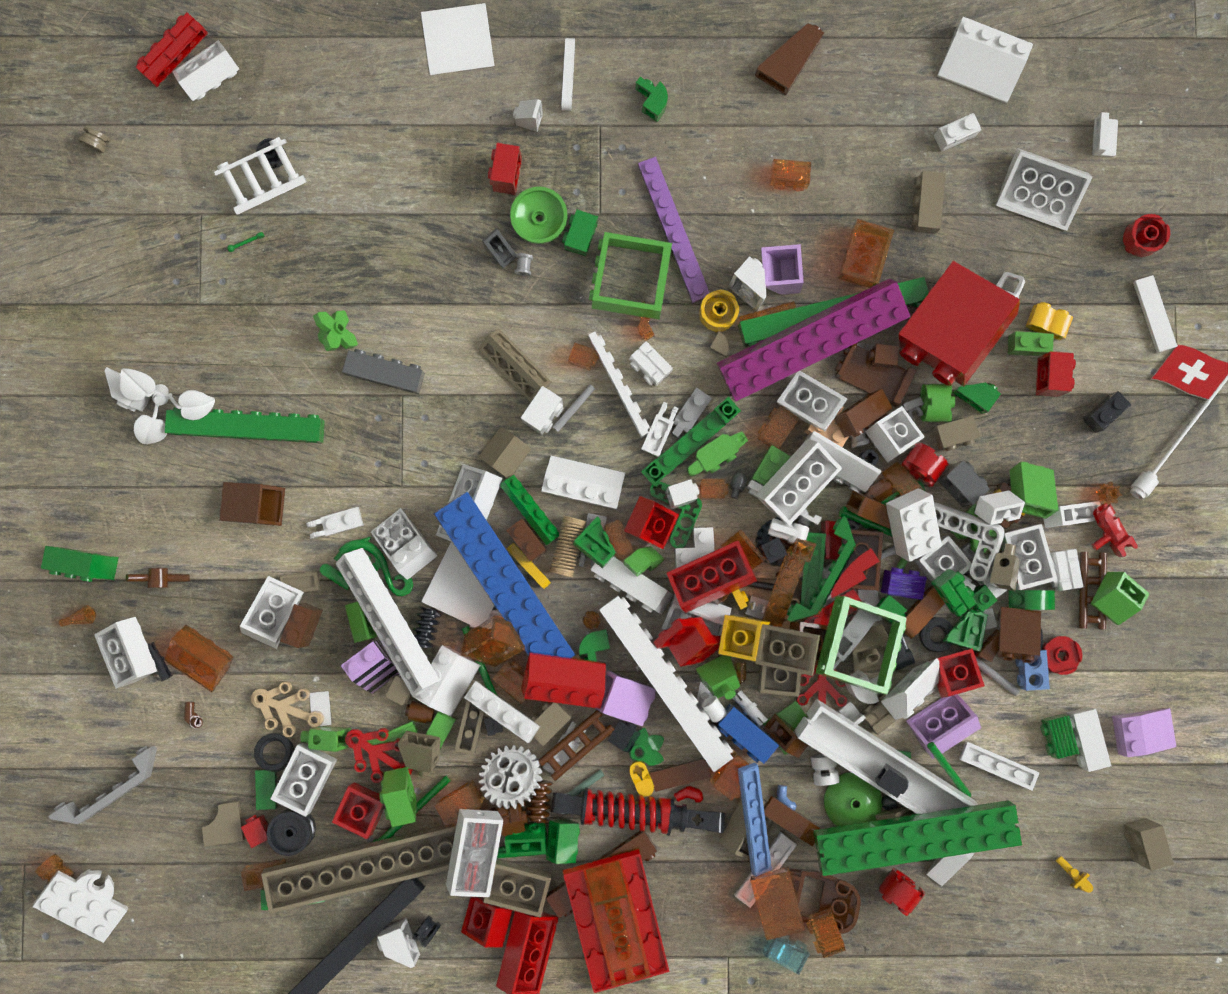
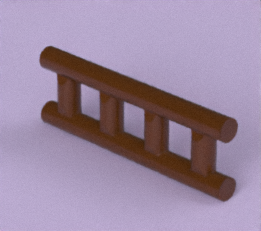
M1080 552V571L1083 587L1079 590V628L1087 629V623H1098V629H1106V616L1099 610L1098 616L1087 615V604H1091L1094 596H1088V585H1099L1100 587L1107 573V553H1099V558H1088V552ZM1088 565L1099 566V577H1088Z
M594 711L538 760L542 766L548 763L555 772L551 774V777L554 781L558 780L615 730L611 724L605 728L598 718L602 716L600 711ZM591 724L599 731V734L592 740L583 732ZM576 737L585 745L577 753L568 745ZM561 750L570 758L562 766L554 759V756Z

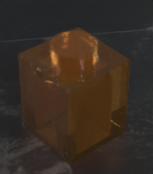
M574 342L568 363L590 371L591 366L595 367L598 360L596 350Z
M725 479L700 480V499H724L725 495H728V483H725Z

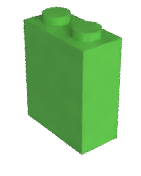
M1020 462L1009 470L1011 491L1025 502L1022 513L1047 519L1059 511L1054 470L1029 464L1028 462Z

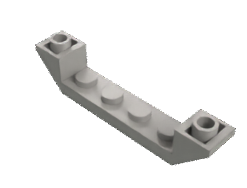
M145 746L136 752L137 756L131 759L138 770L128 776L129 780L126 783L121 781L113 786V791L108 795L105 792L95 799L96 803L92 806L87 804L79 810L74 802L68 804L63 802L54 808L55 812L49 815V818L73 824H80L88 820L151 777L157 748L155 746L150 748Z

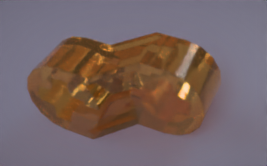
M639 316L641 320L637 329L642 339L647 341L655 336L649 325L650 318Z

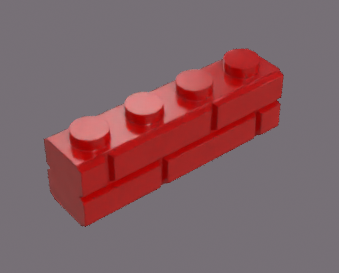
M186 12L185 15L177 18L176 24L171 29H167L164 32L163 38L158 43L156 42L150 47V52L146 56L138 59L135 68L155 87H158L208 33L198 21Z

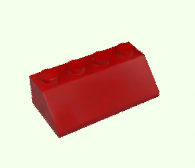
M529 652L521 686L524 699L601 709L605 693L606 664Z
M515 911L496 984L497 988L506 994H540L559 919L557 915L542 912L541 917Z

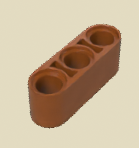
M933 585L924 592L923 599H918L904 614L907 618L904 634L910 639L914 638L945 604Z

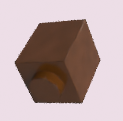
M882 344L873 346L868 356L871 366L896 367L898 365L899 346Z

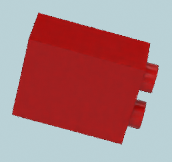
M952 261L900 331L899 346L902 350L899 354L904 360L914 366H919L923 361L934 368L932 375L939 382L951 386L955 381L964 387L1018 315L1020 299L957 262Z

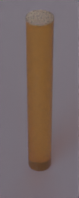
M793 301L746 314L739 318L740 321L790 310L796 308V304Z

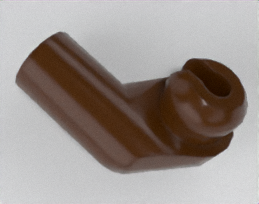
M185 702L184 720L192 728H200L203 725V720L194 712L195 702Z

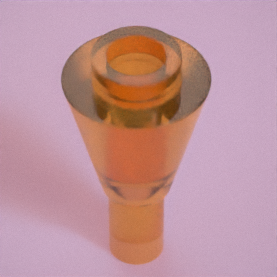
M86 605L70 615V617L60 619L59 624L61 627L70 624H92L95 621L96 612L89 605Z

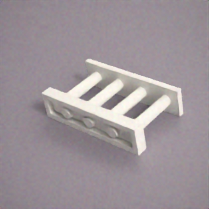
M278 137L269 142L270 146L230 165L228 162L217 166L218 170L214 172L215 175L223 173L237 200V206L233 208L237 215L307 182L304 175L299 176L298 173H295L282 147L283 144L287 143L286 139L281 140ZM273 149L277 152L289 176V182L283 185L281 181H278L264 154ZM258 157L272 184L270 186L272 190L266 193L264 189L261 190L247 161ZM239 165L254 191L253 195L255 198L249 201L242 195L230 172V169Z

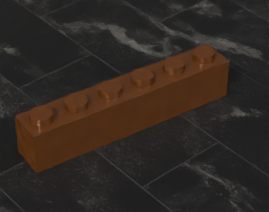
M639 830L597 860L611 858L615 855L639 849L642 861L645 860L647 862L655 857L657 848L647 832ZM564 881L548 892L546 896L548 903L558 918L563 915L567 917L573 913Z

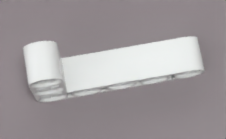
M934 502L935 510H938L941 514L940 519L937 518L938 526L979 541L970 568V574L975 580H984L992 573L995 555L999 553L1005 532L1003 527L999 524L989 525L979 517ZM953 516L959 519V525L953 523ZM971 523H975L978 526L977 532L971 529ZM990 530H994L997 533L996 539L990 536ZM984 548H988L991 551L990 557L984 554ZM978 566L985 569V574L979 573Z

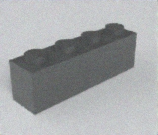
M359 349L354 351L348 350L342 371L345 375L419 395L425 372L421 370V366L415 364L406 366L397 359L387 361L384 360V356L373 354V356L365 355L366 352Z

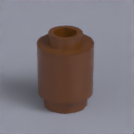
M880 479L870 486L864 495L882 502L893 494L891 490L894 488L888 480Z
M412 701L411 704L406 706L405 716H408L409 721L425 724L427 722L432 723L435 709L424 703Z

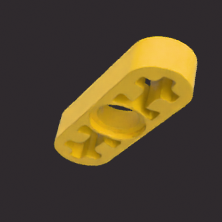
M514 542L506 548L543 589L551 584L549 579L533 562L528 560Z

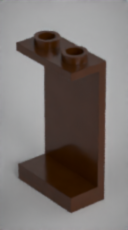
M857 343L844 349L843 354H845L843 361L839 360L835 371H837L835 377L868 394L882 389L889 403L895 407L899 406L917 370L911 367L904 369L898 365L894 368L871 366V361L868 359L869 351L858 346Z

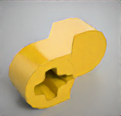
M642 761L632 762L629 771L637 792L644 797L651 795L654 791V785L645 763Z

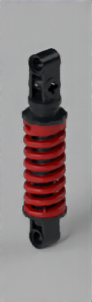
M585 787L582 797L553 792L551 813L580 815V823L583 826L592 825L595 817H597L598 826L600 827L604 825L605 818H608V826L610 828L614 827L615 821L618 819L620 829H624L625 824H629V829L634 830L636 824H639L640 831L644 832L646 825H649L651 833H654L656 827H658V829H661V833L670 836L672 829L684 832L685 828L724 833L726 813L688 810L687 804L675 805L674 798L660 797L655 803L653 796H649L645 802L644 796L638 795L635 801L633 794L629 793L626 799H624L623 794L619 792L614 800L613 793L608 791L603 799V792L601 790H597L595 794H592L591 789ZM696 814L701 818V822H698L697 825L692 821V817H696Z

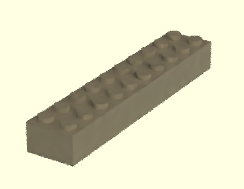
M457 822L264 868L261 875L269 914L448 870Z

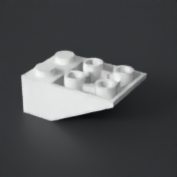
M401 508L371 531L396 570L407 580L438 556Z

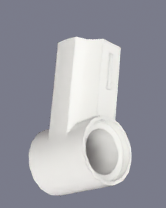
M773 518L768 535L787 540L792 545L804 547L810 528L797 523L789 526L784 521Z
M706 692L700 695L699 704L712 722H718L726 716L727 711L716 696Z

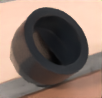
M888 795L882 798L881 803L884 809H897L896 801Z

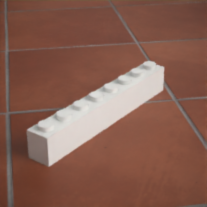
M363 548L345 553L336 562V565L411 695L414 697L430 690L440 681L437 673L422 651L417 639L391 598L388 589L384 586L378 572L370 562L369 557Z

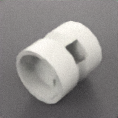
M824 754L810 757L812 768L815 769L813 773L814 785L825 786L840 782L838 771L835 769L837 766L835 761Z

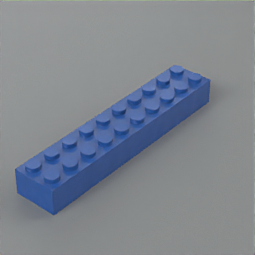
M464 492L433 513L527 656H529L530 652L566 658L573 657L575 655L470 494Z

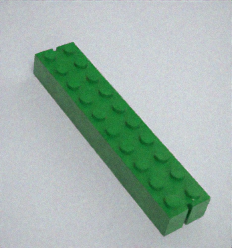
M1009 800L813 830L815 845L818 850L819 870L823 876L1022 845L1020 828L1016 825L1019 823L1016 805Z

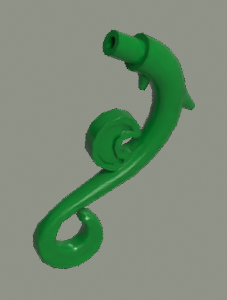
M371 537L346 542L338 549V554L333 558L338 561L345 553L363 548V550L368 551L375 557L376 562L372 563L376 571L381 568L386 584L396 596H406L413 589V579L409 578L407 580L401 574L396 575L394 580H403L405 586L401 590L393 586L388 564L383 553L373 543L368 542Z

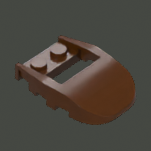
M786 868L776 916L780 917L782 915L791 919L792 923L807 927L811 931L844 934L852 930L857 923L861 899L856 888L844 880L831 875L823 876L821 872L816 870ZM805 876L825 881L817 919L797 914Z

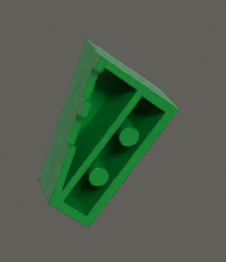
M45 546L41 569L49 570L48 574L52 575L65 573L64 577L76 579L77 576H80L82 581L92 582L93 578L114 580L119 557L104 556L62 547Z

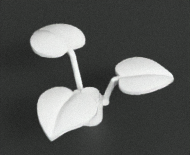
M121 369L120 390L122 394L134 401L142 400L145 395L147 397L152 396V400L155 403L152 418L147 415H141L134 423V434L142 444L156 443L166 437L165 422L161 419H156L159 405L166 404L168 399L171 400L176 408L181 409V415L189 420L203 418L211 411L215 403V398L196 390H188L179 396L178 404L165 385H155L154 380L145 373L132 369Z

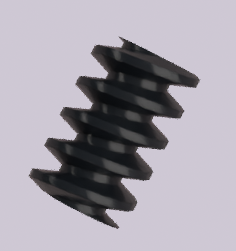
M418 606L423 612L416 614L421 620H415L419 627L412 629L417 633L414 637L421 648H433L434 645L429 641L435 640L436 637L431 633H437L438 631L433 626L440 624L435 618H440L442 615L435 609Z

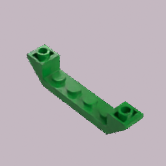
M728 396L709 415L641 472L655 486L729 423L741 410Z
M843 516L841 520L838 519L833 529L835 530L834 534L847 541V543L841 545L838 551L840 556L837 562L833 561L828 569L831 573L827 579L824 578L819 586L821 589L819 595H814L811 600V610L798 603L795 606L791 605L786 614L789 616L788 621L796 622L820 614L856 547L846 517Z

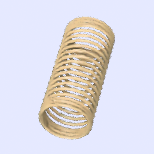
M563 516L562 522L564 523L561 525L564 527H560L563 530H560L561 533H559L562 537H558L560 540H557L559 543L556 544L560 547H555L558 549L554 553L557 557H553L555 560H552L554 563L551 564L550 572L573 577L574 570L571 569H575L573 566H576V564L572 562H577L573 559L578 558L572 555L578 556L574 552L580 551L576 550L578 548L571 544L578 537L577 535L581 534L579 532L584 531L577 528L585 529L587 522Z

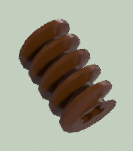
M542 780L537 782L540 788H534L537 795H532V798H530L531 801L529 803L532 805L525 809L531 812V814H527V819H530V821L548 823L549 821L545 818L549 817L550 813L546 810L550 809L551 805L546 802L551 801V796L547 794L552 793V789L547 786L553 785V782Z

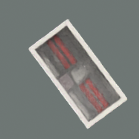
M459 809L446 887L450 896L490 897L503 826V819L498 811Z

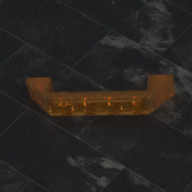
M797 538L789 547L762 621L770 622L769 625L782 627L804 564L811 561L816 543Z

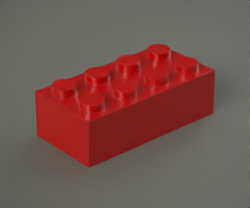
M735 541L666 573L678 603L685 613L757 581L739 541Z

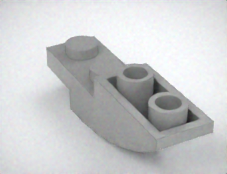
M857 609L846 621L833 670L858 645L878 618L877 615Z

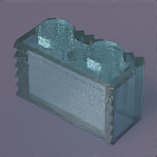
M773 930L763 949L764 956L800 975L810 955L807 945L799 940L796 942L790 940V936L783 931L777 933Z

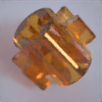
M1112 481L1108 482L1107 486L1104 483L1100 484L1101 489L1095 491L1099 497L1097 501H1105L1104 503H1107V505L1111 504V502L1113 504L1118 503L1117 498L1122 496L1119 491L1120 486H1113Z

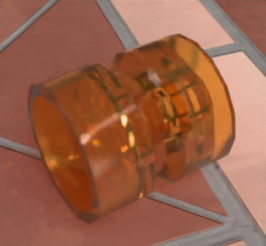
M57 854L49 857L35 871L42 880H47L46 885L58 870L70 877H73L75 874L68 865L63 866L64 861Z

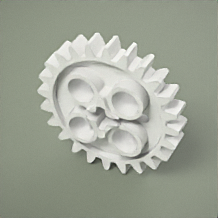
M515 745L512 746L511 750L505 746V751L503 752L498 748L497 755L491 753L492 759H485L488 765L481 766L485 771L479 773V776L483 778L479 781V784L483 786L481 791L485 793L484 796L487 800L490 799L492 805L496 803L498 808H501L504 804V807L508 809L511 804L516 809L517 803L524 806L523 800L531 801L530 794L537 795L534 788L539 789L540 786L537 782L542 781L541 776H539L542 770L538 768L540 763L536 761L537 758L534 754L531 755L529 749L525 751L522 746L518 750ZM509 762L506 768H502L504 763ZM522 768H527L526 772L519 774ZM498 780H502L500 785L494 786ZM515 786H519L516 792H512Z

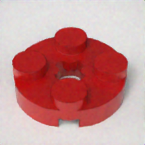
M1055 636L1042 646V650H1047L1048 670L1050 672L1060 675L1071 674L1076 671L1077 666L1082 661L1083 655L1080 645L1069 637ZM1060 650L1066 652V656L1063 657L1064 660L1062 661L1058 658Z

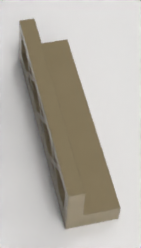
M500 329L490 333L478 348L530 403L542 386L547 388L552 383ZM488 344L494 348V353H490L486 349ZM500 358H504L507 361L508 367H504L501 364ZM513 371H517L520 374L521 380H517L514 377ZM527 385H531L536 390L533 395L527 390Z

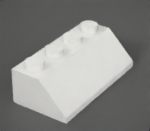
M816 431L810 433L805 441L810 439L818 442L841 466L842 469L833 480L839 484H847L850 486L849 490L865 493L881 473V470Z
M807 439L755 496L770 511L790 526L842 468L818 442Z
M551 456L541 492L617 510L625 473Z
M463 464L449 502L464 492H468L487 520L502 478L487 471ZM439 525L436 536L451 541L442 526Z

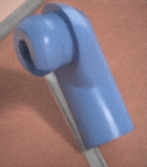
M777 785V799L796 810V803L787 798V786Z

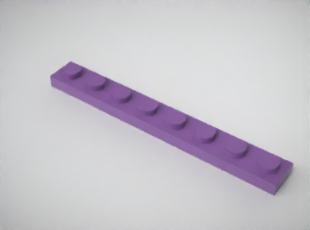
M656 157L640 162L638 167L669 243H672L671 251L692 304L703 300L709 294V290Z

